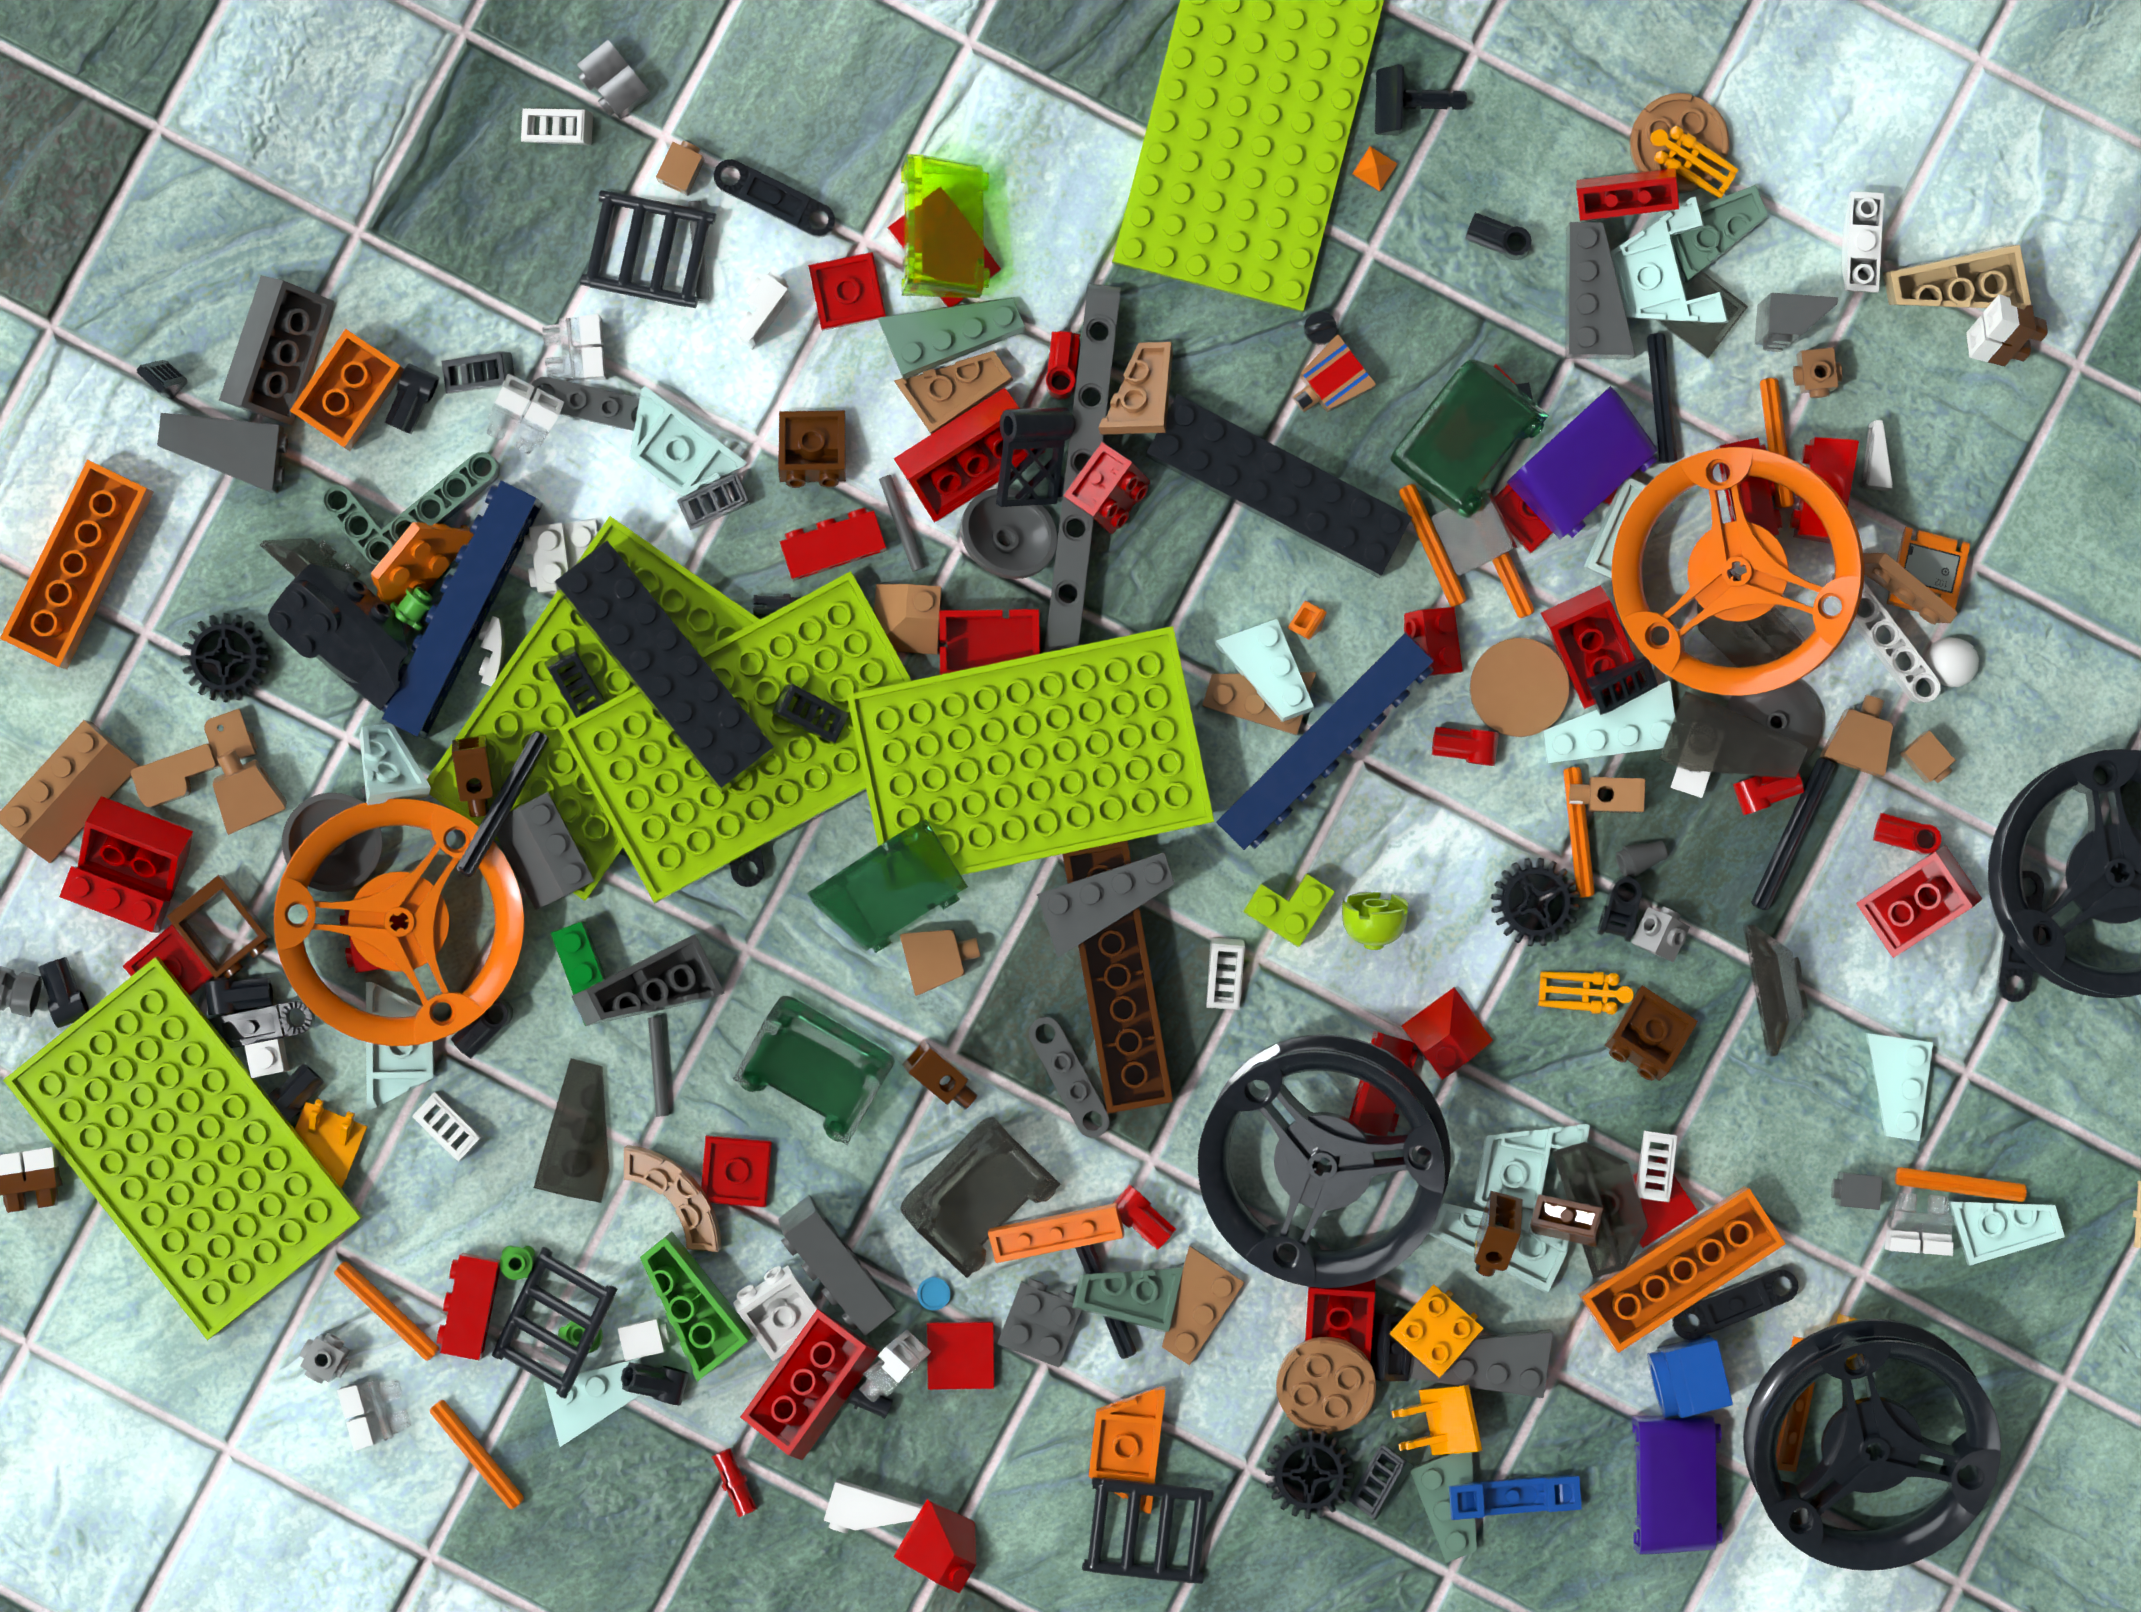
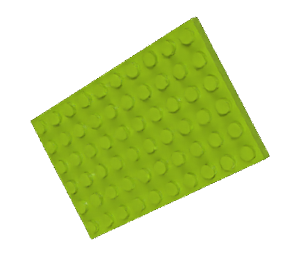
M1180 0L1112 263L1303 312L1384 0Z
M611 516L608 517L578 561L580 562L600 545L608 541L698 653L760 620ZM557 591L455 739L486 735L493 783V797L487 798L490 809L532 733L539 731L549 737L550 742L511 810L549 791L595 879L586 886L572 892L586 901L623 846L558 729L573 721L576 717L544 663L566 649L573 647L605 702L614 699L635 686L559 591ZM572 661L556 671L559 674L575 665V663ZM579 672L563 681L566 686L582 675ZM585 684L584 686L570 693V695L573 698L574 696L587 690L589 687L587 684ZM591 696L577 704V707L580 710L596 699L594 696ZM451 744L427 778V782L431 787L429 795L451 810L471 820L479 827L485 816L470 817L468 802H460ZM472 778L469 782L471 784H478L480 780Z
M851 571L698 653L774 746L773 755L723 794H721L636 687L558 728L654 904L866 790L847 694L912 680ZM792 683L849 713L835 744L772 714L785 685ZM793 696L787 708L788 711L792 712L798 698ZM805 702L799 717L804 719L810 706L809 703ZM817 709L811 722L812 724L816 725L823 711L822 709ZM829 715L823 727L824 730H829L835 718L834 715Z
M1173 626L847 694L887 891L1214 822Z
M159 956L152 959L3 1080L207 1341L363 1218L362 1214L278 1110L255 1078H251L250 1072Z

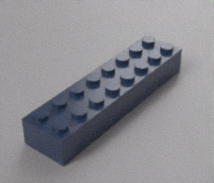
M502 480L498 486L493 485L485 499V503L489 505L483 516L478 514L470 529V532L474 535L468 546L463 544L455 559V562L459 565L454 575L448 574L440 589V592L444 593L439 605L433 604L425 620L429 625L424 635L419 633L415 638L410 650L414 655L409 665L404 663L399 670V688L381 710L384 712L383 720L423 739L427 738L524 544V536L529 534V527L533 526L543 506V503L538 498Z
M1405 632L1216 823L1243 850L1249 845L1256 849L1270 834L1266 828L1272 822L1279 826L1293 811L1289 805L1296 798L1303 802L1317 787L1313 781L1320 774L1326 779L1340 764L1336 758L1343 751L1350 755L1363 742L1359 735L1367 727L1373 732L1387 717L1383 711L1390 704L1397 708L1410 695L1406 688L1414 680L1421 684L1434 671L1430 666L1434 659Z

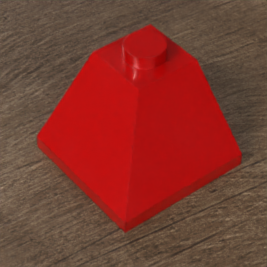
M1455 987L1401 1025L1440 1080L1445 1079L1493 1041Z
M927 1499L893 1557L935 1583L960 1594L977 1565L975 1522Z

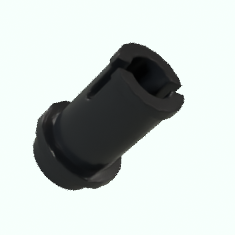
M865 1384L862 1387L856 1385L849 1400V1403L854 1405V1409L857 1410L860 1407L885 1419L893 1399L866 1389L867 1385Z

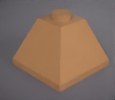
M876 584L874 614L896 652L937 655L939 611H941L942 597L941 586Z

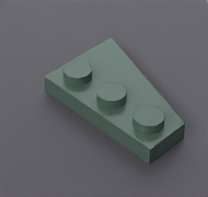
M1756 185L1701 205L1700 209L1705 227L1672 236L1676 257L1687 283L1767 218L1768 213Z
M1183 1267L1080 1275L1072 1308L1161 1332H1169Z
M1472 1452L1445 1454L1414 1466L1410 1473L1445 1562L1448 1563L1476 1552L1475 1518L1451 1520L1449 1486L1473 1483Z

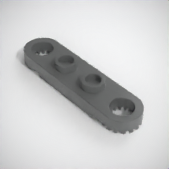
M540 377L531 383L534 386L530 401L541 385L546 384L554 388V397L564 401L560 415L634 431L635 423L632 417L634 410L638 408L640 398L551 377Z
M1041 1017L1035 1020L1029 1029L1030 1041L1078 1130L1090 1138L1101 1136L1109 1126V1116L1059 1023L1052 1018ZM1042 1024H1049L1055 1030V1037L1049 1043H1042L1036 1038V1030ZM1090 1111L1098 1112L1102 1117V1125L1094 1131L1088 1130L1083 1124L1084 1115Z

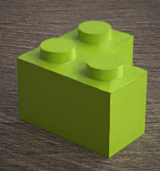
M1308 874L1303 876L1288 901L1264 885L1259 884L1242 912L1294 946L1300 947L1335 891Z

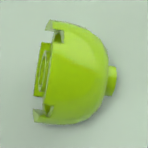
M1362 892L1349 895L1347 903L1344 900L1342 902L1343 926L1348 935L1356 942L1364 944L1366 949H1383L1384 945L1397 940L1405 930L1409 904L1406 899L1391 894V900L1379 899L1381 892Z

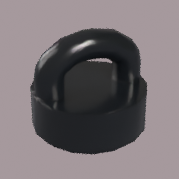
M1323 311L1311 314L1306 319L1304 325L1306 338L1316 345L1329 343L1335 337L1337 331V323L1334 317Z

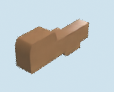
M240 708L206 721L204 730L209 742L208 744H203L132 769L130 773L141 802L146 807L155 808L189 796L191 793L189 778L220 768L217 757L227 751L235 749L240 760L257 755L256 749H258L254 734L247 730ZM219 725H223V731L218 730Z

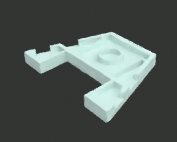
M1696 196L1688 199L1679 209L1667 213L1658 222L1646 230H1642L1610 252L1626 319L1705 323L1728 322L1722 293L1718 292L1687 301L1672 236L1705 227Z
M1581 1124L1486 1136L1473 1202L1485 1208L1490 1191L1523 1199L1521 1230L1560 1252H1567L1568 1241L1535 1234L1532 1232L1530 1223L1538 1194L1542 1195L1550 1149L1584 1155L1590 1125Z

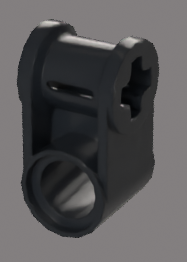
M1622 876L1612 882L1606 904L1601 913L1597 934L1609 933L1624 937V940L1627 942L1631 941L1642 897V888L1637 880ZM1629 882L1634 888V895L1630 900L1622 901L1617 895V889L1622 883ZM1611 921L1619 922V923L1624 924V926H1619V925L1611 924L1610 922H1611Z

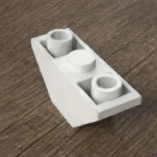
M1851 191L1849 194L1843 228L1841 261L1845 291L1879 292L1884 193Z

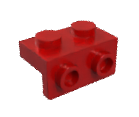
M1455 607L1422 609L1405 613L1404 632H1407L1434 659L1430 664L1434 671L1429 676L1463 672Z

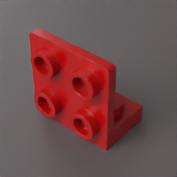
M1102 442L1063 496L1092 516L1106 531L1113 534L1116 529H1120L1126 523L1129 511L1134 504L1145 497L1150 480L1130 460Z

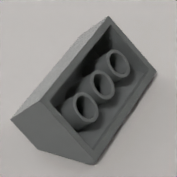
M261 275L219 401L293 426L296 415L290 409L306 387L334 301L284 280Z

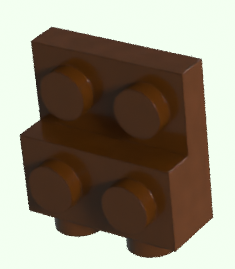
M845 410L779 411L778 472L780 482H786V485L792 488H800L805 486L806 482H819L823 487H835L839 484V481H846Z
M1642 985L1636 992L1624 1015L1618 1020L1604 1046L1610 1049L1609 1054L1615 1060L1622 1063L1628 1060L1637 1066V1072L1641 1077L1650 1081L1656 1078L1660 1081L1670 1071L1698 1021Z

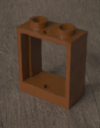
M217 875L166 916L215 979L222 978L223 976L227 979L233 977L243 968L240 964L250 955L253 959L261 955L269 948L266 942L273 938L224 875ZM224 892L258 936L221 965L187 921Z

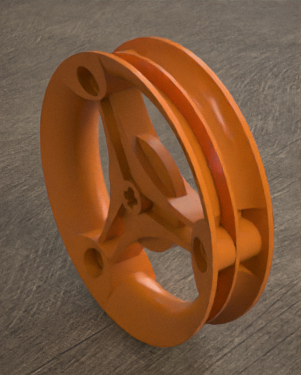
M1728 447L1697 453L1673 464L1657 475L1641 491L1627 511L1619 528L1612 557L1611 577L1615 603L1621 621L1634 644L1654 666L1674 680L1691 688L1707 693L1741 696L1767 692L1789 685L1811 673L1833 654L1844 640L1857 615L1864 587L1865 564L1862 543L1854 519L1837 492L1823 478L1803 464L1780 454L1748 447ZM1720 463L1726 464L1730 469V476L1724 482H1718L1713 477V469ZM1749 476L1773 481L1793 491L1814 510L1825 527L1832 545L1835 562L1834 580L1822 587L1789 571L1786 553L1778 539L1765 528L1749 523L1741 499L1740 484ZM1696 485L1708 489L1711 501L1712 527L1711 530L1699 539L1691 552L1688 562V582L1690 587L1679 601L1664 614L1650 611L1642 579L1644 550L1649 535L1660 515L1677 497ZM1731 489L1737 521L1723 523L1717 491ZM1736 562H1741L1740 567L1745 566L1747 569V573L1741 575V581H1736V576L1731 577L1730 570L1735 568ZM1788 581L1819 592L1814 601V606L1811 607L1784 597L1783 594ZM1831 596L1839 598L1842 604L1840 613L1835 616L1827 614L1824 610V602ZM1695 598L1704 610L1679 629L1670 618ZM1775 605L1792 607L1813 614L1816 629L1790 653L1766 664L1751 667H1725L1704 662L1685 652L1683 636L1711 616L1727 621H1748L1766 614ZM1658 626L1665 627L1669 632V640L1664 645H1659L1653 640V631Z
M388 799L380 804L367 805L366 802L348 808L329 818L303 841L289 861L279 884L274 908V933L280 962L290 984L304 1004L316 1016L336 1030L358 1040L386 1046H411L436 1041L456 1033L479 1018L496 1001L509 982L519 958L524 933V912L522 897L514 872L505 855L494 841L478 867L491 892L495 913L494 937L485 965L472 984L463 993L448 991L436 961V955L442 948L449 929L448 909L441 891L451 871L462 858L479 827L475 823L451 809L431 802L415 799ZM387 826H410L430 831L435 844L427 856L410 873L396 871L381 874L368 881L357 892L354 899L349 901H315L307 890L313 876L323 861L337 847L358 834ZM454 829L462 831L465 836L464 844L458 849L451 848L446 841L448 833ZM439 849H441L444 853L452 856V859L433 885L421 877V875ZM300 904L306 907L308 915L304 922L293 923L289 919L288 912L292 906ZM315 907L349 910L348 925L314 923L316 918ZM401 913L406 914L407 918L404 921L408 922L407 926L404 929L398 927L396 931L390 927L393 924L392 921H389L390 917L393 914L399 916ZM311 930L346 934L351 937L358 952L371 964L388 971H403L415 988L422 1003L415 1016L387 1017L375 1015L343 1001L324 984L316 973L306 952L304 939L310 934ZM428 963L441 990V993L435 994L428 999L413 969L421 967ZM440 1002H445L451 1007L449 1018L443 1021L435 1019L432 1013L434 1006Z

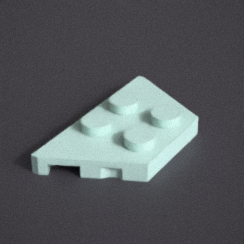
M644 386L641 389L629 457L679 495L684 497L745 466L747 463L745 460L649 388Z
M366 982V1012L387 1017L415 1016L418 1008L421 1006L373 982ZM434 1041L411 1046H386L366 1042L367 1110H373L434 1078Z

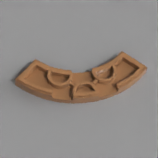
M625 1146L624 1180L643 1184L658 1194H663L676 1208L675 1212L680 1219L685 1233L686 1249L719 1252L721 1250V1235L716 1214L708 1197L697 1181L684 1168L660 1153L643 1147Z

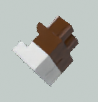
M1999 294L1983 312L1984 315H1981L1966 332L1969 357L2004 367L2011 359L2024 362L2031 352V342L2028 339L2041 342L2048 334L2047 322L2034 316L2033 305H2027L2025 309L2012 306L2009 297Z
M56 1147L0 1155V1196L3 1195V1202L7 1213L27 1210L25 1192L34 1190L36 1191L38 1208L58 1205V1187L63 1186L59 1173L58 1160L60 1159V1153Z

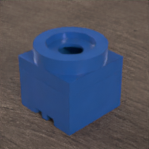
M1710 1335L1657 1347L1658 1351L1647 1354L1654 1391L1664 1418L1676 1415L1683 1418L1733 1405L1718 1342Z

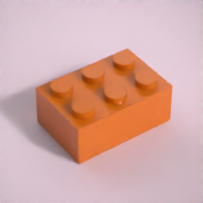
M345 328L290 411L348 451H351L400 379L404 368Z

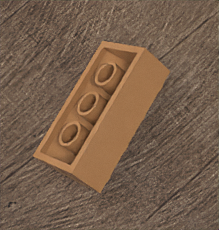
M83 720L0 811V824L18 841L48 863H52L84 828L85 821L99 798L102 796L110 799L131 776L130 771L140 765L94 723Z

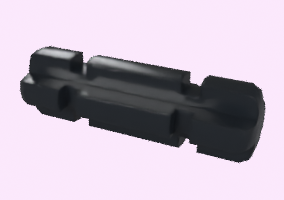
M1406 89L1403 92V107L1416 109L1417 106H1421V109H1447L1452 107V110H1464L1467 106V93L1465 91L1449 93L1448 90H1422L1417 92V90Z

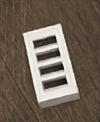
M523 109L521 142L567 145L592 144L593 113L590 111L576 109ZM535 117H540L539 135H534ZM549 117L553 118L552 135H548ZM562 118H566V136L562 135ZM576 119H577V136H575Z
M1875 420L1868 426L1861 486L1865 489L1889 491L1892 489L1893 482L1883 420Z
M1211 938L1207 1008L1240 1010L1245 952L1244 940ZM1218 951L1236 952V956L1218 955ZM1217 964L1235 965V970L1217 969ZM1216 978L1234 979V984L1218 983ZM1215 991L1233 992V997L1214 996Z
M436 1092L412 1116L458 1162L483 1138L471 1124ZM437 1104L441 1109L430 1121H427L424 1117ZM447 1113L450 1116L449 1120L437 1130L434 1125ZM456 1122L460 1127L447 1139L444 1134ZM465 1131L469 1136L457 1148L453 1143Z
M1644 1131L1635 1197L1670 1202L1677 1144L1676 1135ZM1650 1142L1668 1144V1151L1649 1148ZM1648 1156L1666 1157V1164L1648 1162ZM1647 1168L1665 1171L1664 1177L1646 1175ZM1645 1183L1663 1184L1662 1191L1645 1188Z

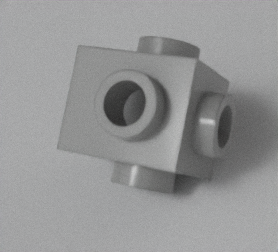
M1648 907L1631 943L1651 954L1674 963L1681 946L1685 942L1690 926L1679 921L1681 915L1671 909L1662 907L1661 912Z
M327 1333L326 1336L321 1334L315 1337L314 1341L309 1338L299 1355L304 1358L300 1367L307 1370L305 1375L308 1378L321 1384L324 1380L330 1382L336 1376L341 1378L350 1363V1360L346 1359L350 1349L343 1346L345 1343L343 1340L330 1333ZM318 1354H325L327 1356L328 1363L325 1366L317 1362Z

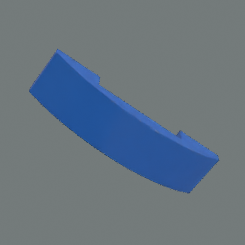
M1580 1476L1515 1478L1449 1486L1451 1520L1538 1511L1582 1510Z

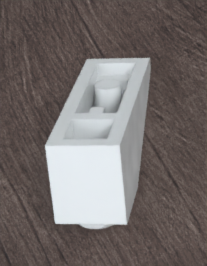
M836 1479L824 1521L830 1523L829 1528L848 1533L849 1529L861 1530L914 1521L923 1505Z

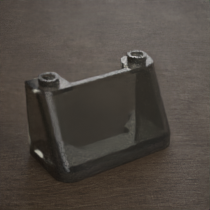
M987 1117L978 1123L904 1198L900 1210L913 1228L959 1272L968 1278L985 1264L986 1249L983 1244L989 1239V1229L1002 1226L1028 1199L1034 1203L1048 1201L1061 1184L997 1119Z

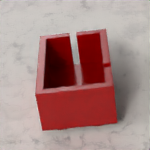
M1039 609L1009 610V618H1003V610L939 611L940 643H947V647H940V675L1040 654Z

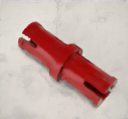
M728 1448L711 1456L721 1475L723 1491L727 1490L737 1516L742 1517L758 1509L746 1484L748 1479L745 1474L742 1475L732 1449Z

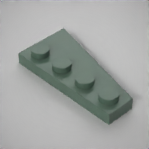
M1013 298L878 318L903 379L1025 332V326Z

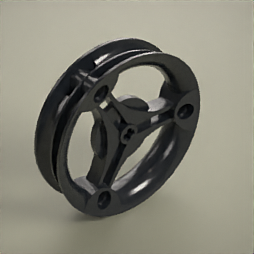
M2113 749L2088 753L2058 764L2043 772L2027 784L2009 804L1995 830L1988 859L1989 895L1996 920L2006 940L2016 954L2037 974L2065 990L2080 995L2096 998H2124L2141 995V967L2116 970L2082 963L2066 954V941L2064 938L2069 931L2089 918L2108 924H2124L2141 918V831L2129 825L2120 793V787L2128 780L2141 783V751ZM2097 767L2103 769L2106 774L2104 784L2098 783L2094 778V771ZM2071 789L2083 793L2086 796L2088 807V833L2076 842L2068 856L2065 872L2067 889L2046 911L2041 912L2029 909L2022 881V860L2028 836L2039 816L2058 797ZM2107 792L2112 824L2104 826L2099 794ZM2118 868L2117 874L2121 875V879L2114 881L2115 875L2110 873L2111 869ZM2073 900L2081 911L2063 926L2059 927L2051 917ZM2037 926L2041 927L2046 933V939L2043 944L2037 943L2033 938V932Z
M1318 1034L1294 1037L1269 1046L1252 1056L1236 1070L1221 1090L1207 1118L1200 1138L1197 1168L1199 1185L1207 1211L1218 1231L1238 1254L1255 1267L1278 1279L1307 1287L1338 1288L1352 1286L1373 1280L1399 1266L1413 1254L1430 1232L1448 1185L1451 1167L1450 1138L1442 1111L1431 1091L1410 1067L1388 1051L1371 1043L1341 1035ZM1306 1071H1329L1358 1078L1381 1091L1400 1109L1410 1125L1409 1133L1397 1136L1366 1135L1356 1123L1342 1115L1330 1112L1313 1113L1299 1102L1283 1084L1286 1076ZM1254 1080L1266 1082L1269 1088L1266 1090L1257 1088ZM1276 1097L1295 1119L1290 1125L1271 1103ZM1259 1109L1279 1138L1274 1154V1167L1281 1186L1290 1196L1284 1224H1272L1267 1227L1261 1224L1243 1203L1235 1187L1230 1170L1229 1150L1231 1136L1242 1111ZM1424 1146L1431 1154L1427 1156L1421 1155L1416 1151L1415 1147ZM1403 1149L1404 1156L1375 1159L1374 1152ZM1322 1157L1329 1160L1327 1165L1320 1163ZM1395 1171H1409L1410 1175L1418 1183V1187L1409 1209L1389 1232L1370 1243L1344 1250L1320 1249L1319 1244L1310 1234L1325 1210L1340 1209L1355 1202L1366 1191L1374 1176ZM1299 1203L1314 1209L1306 1230L1290 1224ZM1282 1244H1292L1297 1251H1289Z
M1861 1319L1839 1323L1809 1335L1786 1351L1771 1366L1755 1390L1749 1404L1744 1425L1743 1450L1746 1467L1768 1517L1785 1539L1800 1551L1823 1563L1851 1570L1874 1571L1902 1567L1931 1556L1954 1541L1971 1525L1983 1509L1995 1485L2001 1458V1437L1997 1417L1988 1396L1978 1383L1967 1362L1952 1346L1937 1335L1906 1322L1890 1319ZM1858 1354L1855 1358L1848 1359L1850 1356ZM1888 1358L1911 1362L1930 1370L1945 1382L1957 1398L1964 1415L1966 1432L1955 1439L1951 1445L1938 1443L1923 1437L1915 1418L1908 1409L1894 1400L1879 1397L1873 1372L1877 1371ZM1828 1373L1832 1377L1841 1379L1842 1408L1830 1418L1823 1431L1821 1439L1822 1460L1798 1485L1782 1481L1777 1465L1776 1450L1781 1426L1787 1413L1797 1398L1821 1376ZM1864 1377L1868 1397L1855 1400L1851 1380ZM1921 1454L1944 1459L1943 1465L1919 1459ZM1907 1477L1937 1479L1945 1481L1949 1485L1943 1494L1924 1511L1902 1523L1886 1528L1848 1530L1825 1524L1820 1517L1833 1504L1854 1491L1861 1493L1882 1492L1895 1487ZM1834 1478V1480L1827 1487H1825L1819 1494H1817L1813 1499H1811V1496L1813 1494H1815L1830 1479Z

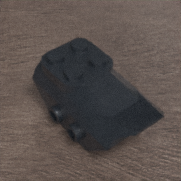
M310 563L284 589L268 613L270 626L300 655L306 658L316 657L361 697L381 711L399 688V667L408 655L402 622L386 603L382 602L352 573Z

